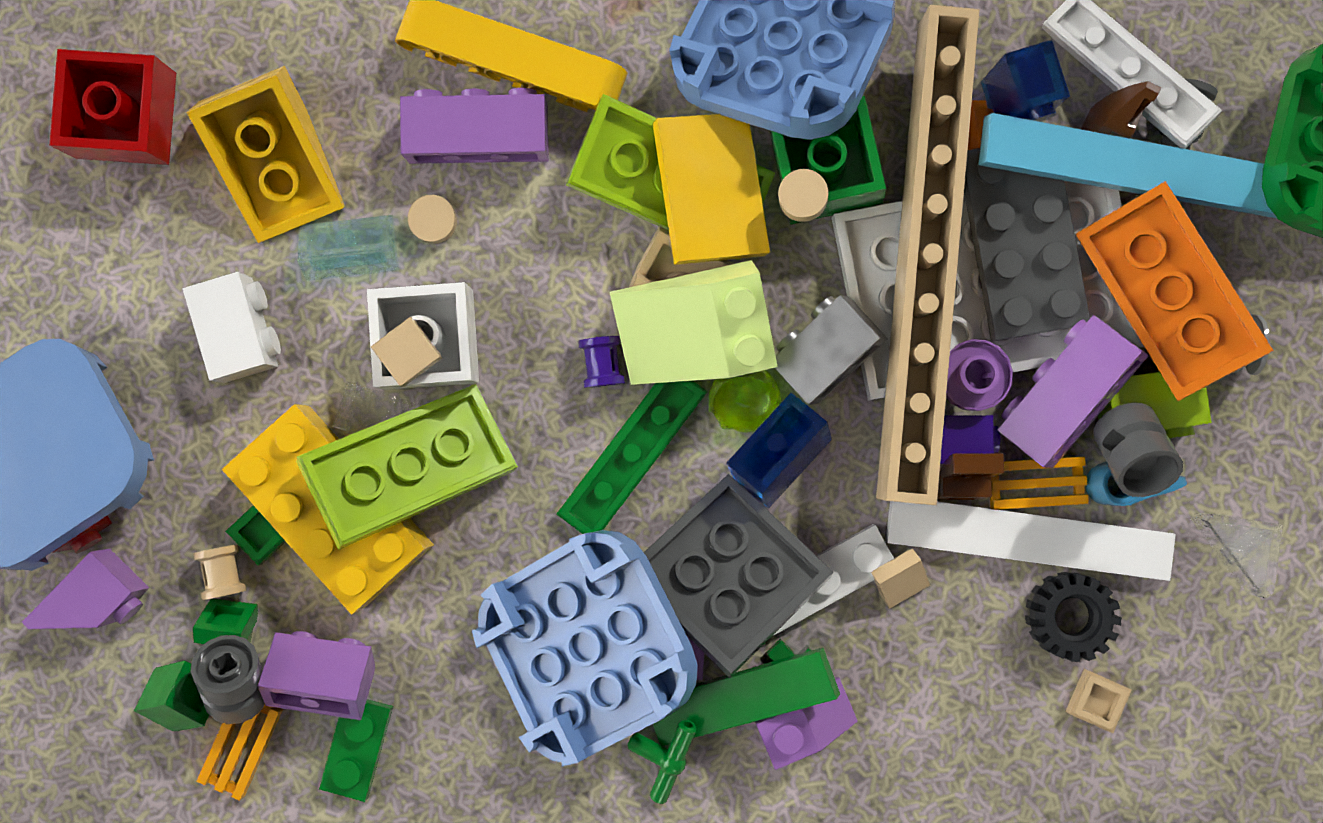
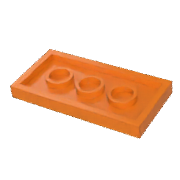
M1166 181L1076 233L1084 250L1177 401L1194 394L1274 351Z

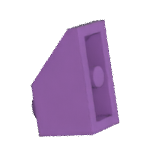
M110 549L92 551L43 599L22 623L28 629L98 628L114 622L123 624L143 606L139 598L149 587Z
M839 677L835 678L840 691V695L836 700L755 721L775 770L821 751L858 722Z

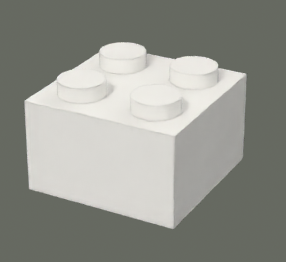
M465 282L367 289L370 348L409 317H412L443 357L405 387H400L371 348L373 387L392 390L479 383L473 289Z

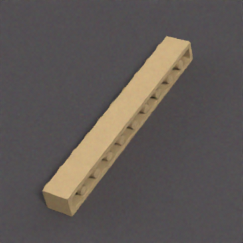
M930 5L918 24L876 499L937 506L980 9Z

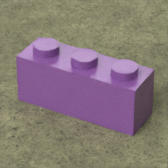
M473 88L461 91V95L443 96L442 92L432 89L417 90L414 92V96H400L401 155L409 164L549 161L548 105L545 95L537 94L536 90L530 88L510 89L508 95H490V92L487 90Z
M1095 315L1088 322L1082 319L1073 326L1064 339V343L1068 345L1056 360L1049 358L1039 367L1032 378L1036 383L1024 398L1019 395L1012 400L1001 415L1005 421L998 431L1042 467L1053 468L1149 356Z

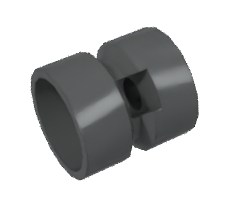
M1143 403L1123 404L1106 412L1098 420L1094 428V439L1103 457L1108 462V467L1117 485L1123 493L1132 497L1151 496L1168 489L1178 480L1183 472V461L1151 407Z
M225 635L209 640L198 649L192 659L191 674L207 713L211 717L225 724H239L252 719L263 709L265 703L258 688L263 670L254 645L245 638L236 635Z

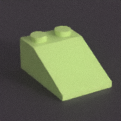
M752 260L610 292L631 385L731 378L778 367L760 272Z

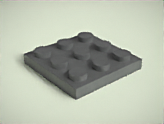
M729 474L643 552L647 556L686 635L729 678L833 574V571Z

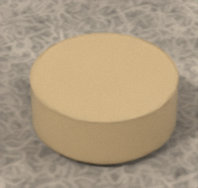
M798 169L789 173L779 186L780 207L787 217L795 221L807 222L817 218L823 213L828 202V187L824 178L817 172L809 169Z
M425 195L418 198L411 205L408 212V224L413 234L421 241L429 244H438L446 241L453 235L457 226V216L454 208L446 199L437 195Z

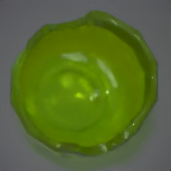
M767 370L731 378L714 379L709 390V412L713 413L720 427L726 430L734 429L742 433L763 430L777 417L781 404L779 386ZM736 402L741 403V404H744V405H747V406H750V407L740 406V405L737 404Z

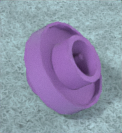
M971 339L956 344L950 349L946 399L952 405L968 411H982L995 407L1006 397L1012 386L1013 369L1009 357L999 346L987 340Z

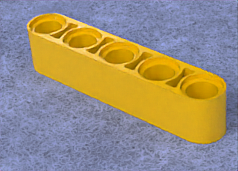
M409 0L395 38V42L408 51L412 52L413 48L425 51V57L456 67L457 63L468 66V72L500 82L501 78L513 82L512 87L530 88L536 90L537 94L546 93L557 97L556 102L584 112H588V109L596 110L603 94L618 100L628 74L626 69L610 60L436 0Z

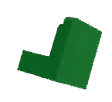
M185 660L156 667L134 709V712L174 732L203 727L209 717L193 680L191 663Z

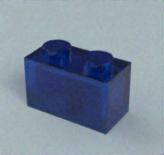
M1052 40L1004 54L981 81L988 107L993 109L994 113L1042 122L1057 115L1055 109L1070 97Z
M791 392L726 462V465L733 478L769 509L832 440L828 422Z

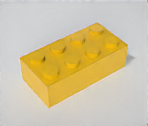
M294 404L224 466L222 471L352 615L370 604L432 548L434 544L409 518L338 550L296 463V459L299 455L339 440V438L310 406Z

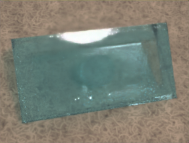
M393 215L300 226L297 262L306 281L399 270Z

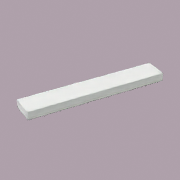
M890 501L885 542L1170 581L1176 534L937 502L936 506Z

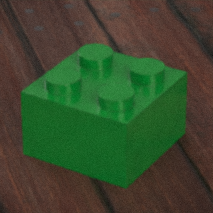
M862 96L856 111L846 125L829 136L810 140L789 137L770 131L780 182L789 173L798 169L813 170L824 178L828 187V202L823 213L815 219L883 204L886 185L865 96ZM788 217L790 225L801 223Z

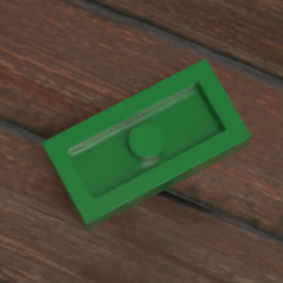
M367 699L361 720L338 718L319 790L363 802L368 799L392 714V705Z

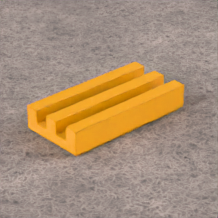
M1061 458L1053 467H1072V476L999 480V475L992 477L990 509L1089 504L1088 494H1085L1084 485H1087V475L1083 474L1086 458ZM1033 459L1004 461V471L1045 469V467H1042ZM1073 486L1074 495L1000 499V490Z
M264 705L257 715L243 722L221 774L218 775L214 772L236 725L222 723L196 782L203 785L212 784L215 786L214 790L223 793L227 791L232 793V798L239 801L243 799L283 709ZM260 712L267 714L265 722L241 776L236 783L230 779Z

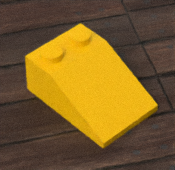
M285 66L203 99L186 112L258 243L344 208V202L308 111Z

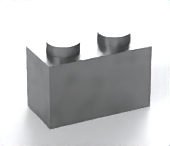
M840 295L836 299L832 296L826 298L812 311L810 316L814 320L801 333L798 329L793 330L776 346V349L780 352L776 356L777 371L808 405L820 403L888 340L883 332L850 297Z

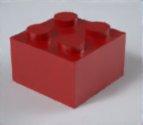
M57 49L49 146L75 159L169 165L177 73L155 55Z

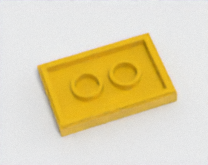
M720 114L657 118L652 124L674 265L761 257L769 254L770 247L750 124Z

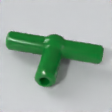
M689 720L679 721L668 748L638 732L634 733L628 742V750L660 766L650 792V798L655 803L664 804L667 802L677 776L685 769V757L697 730L695 724Z

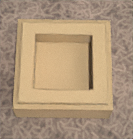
M409 317L371 346L400 387H405L443 358L412 317Z
M913 549L906 551L871 572L879 593L889 609L930 586L922 561Z
M1084 668L1065 712L1114 733L1132 690Z

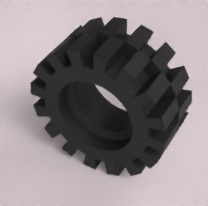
M1059 572L1057 573L1058 576H1048L1042 579L1044 584L1041 587L1036 585L1031 591L1035 594L1033 600L1027 599L1026 608L1030 609V614L1025 615L1026 624L1031 626L1032 630L1029 633L1032 638L1040 643L1039 646L1044 650L1071 662H1080V658L1087 661L1096 659L1094 653L1097 651L1105 654L1110 649L1105 644L1107 640L1116 641L1119 635L1112 631L1113 626H1121L1122 617L1114 613V610L1120 609L1117 600L1110 598L1113 592L1107 586L1101 585V581L1078 573ZM1069 598H1079L1083 601L1089 614L1086 626L1075 634L1063 633L1058 628L1055 620L1058 606Z

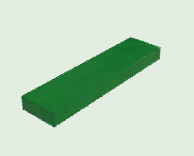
M693 380L655 383L557 512V515L582 534L604 530L708 391Z
M822 647L738 671L731 678L724 675L696 683L689 700L671 715L654 723L653 727L660 745L666 746L670 744L677 725L681 720H689L695 724L697 728L693 737L695 738L833 701L839 697L840 691L825 650Z

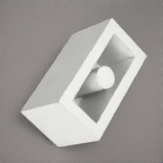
M235 272L182 288L209 381L227 383L278 367L275 355L281 352L280 342L275 330L271 326H266L262 310L268 306L267 298L258 281L253 282L252 277Z

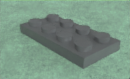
M980 148L967 150L964 195L991 342L1073 328L1082 319L1088 322L1090 315L1065 181L978 165Z

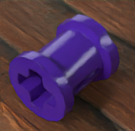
M602 336L578 341L579 348L584 350L587 378L584 380V388L625 383L624 375L620 374L617 345L621 343L620 336Z

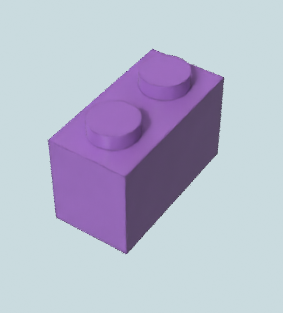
M296 631L291 635L275 632L258 683V688L265 705L361 720L375 671L371 646H366L361 641L350 638H343L337 642L319 639L317 636L304 631Z

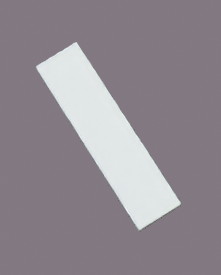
M1066 0L1043 23L1042 29L1114 92L1146 81L1162 87L1155 101L1151 102L1143 110L1142 116L1180 148L1186 149L1220 116L1222 110L1091 0Z

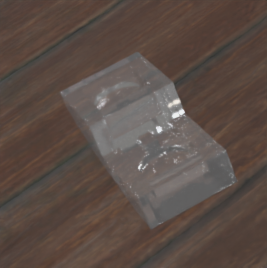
M347 381L332 426L356 433L420 407L422 404Z

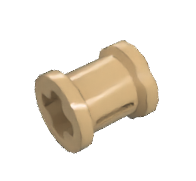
M238 544L193 553L194 560L200 561L205 586V590L201 592L202 600L246 591L245 584L239 581L235 554L239 552Z

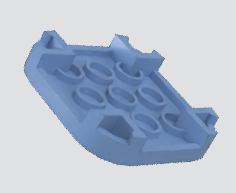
M699 0L682 36L673 35L669 51L677 87L688 102L709 112L789 137L811 140L829 136L846 125L859 105L891 34L895 17V0Z
M61 339L39 340L25 346L0 363V569L33 571L49 563L45 556L117 508L131 509L144 497L139 491L147 476L148 461H154L150 444L139 440L102 371L107 368L97 355Z
M600 530L569 538L570 542L503 581L492 583L481 594V597L484 599L479 608L478 628L472 630L476 648L487 646L527 730V733L519 736V739L529 753L536 750L549 760L561 762L562 767L579 763L587 757L671 715L689 700L696 686L698 665L692 645L647 556L634 540L620 532Z

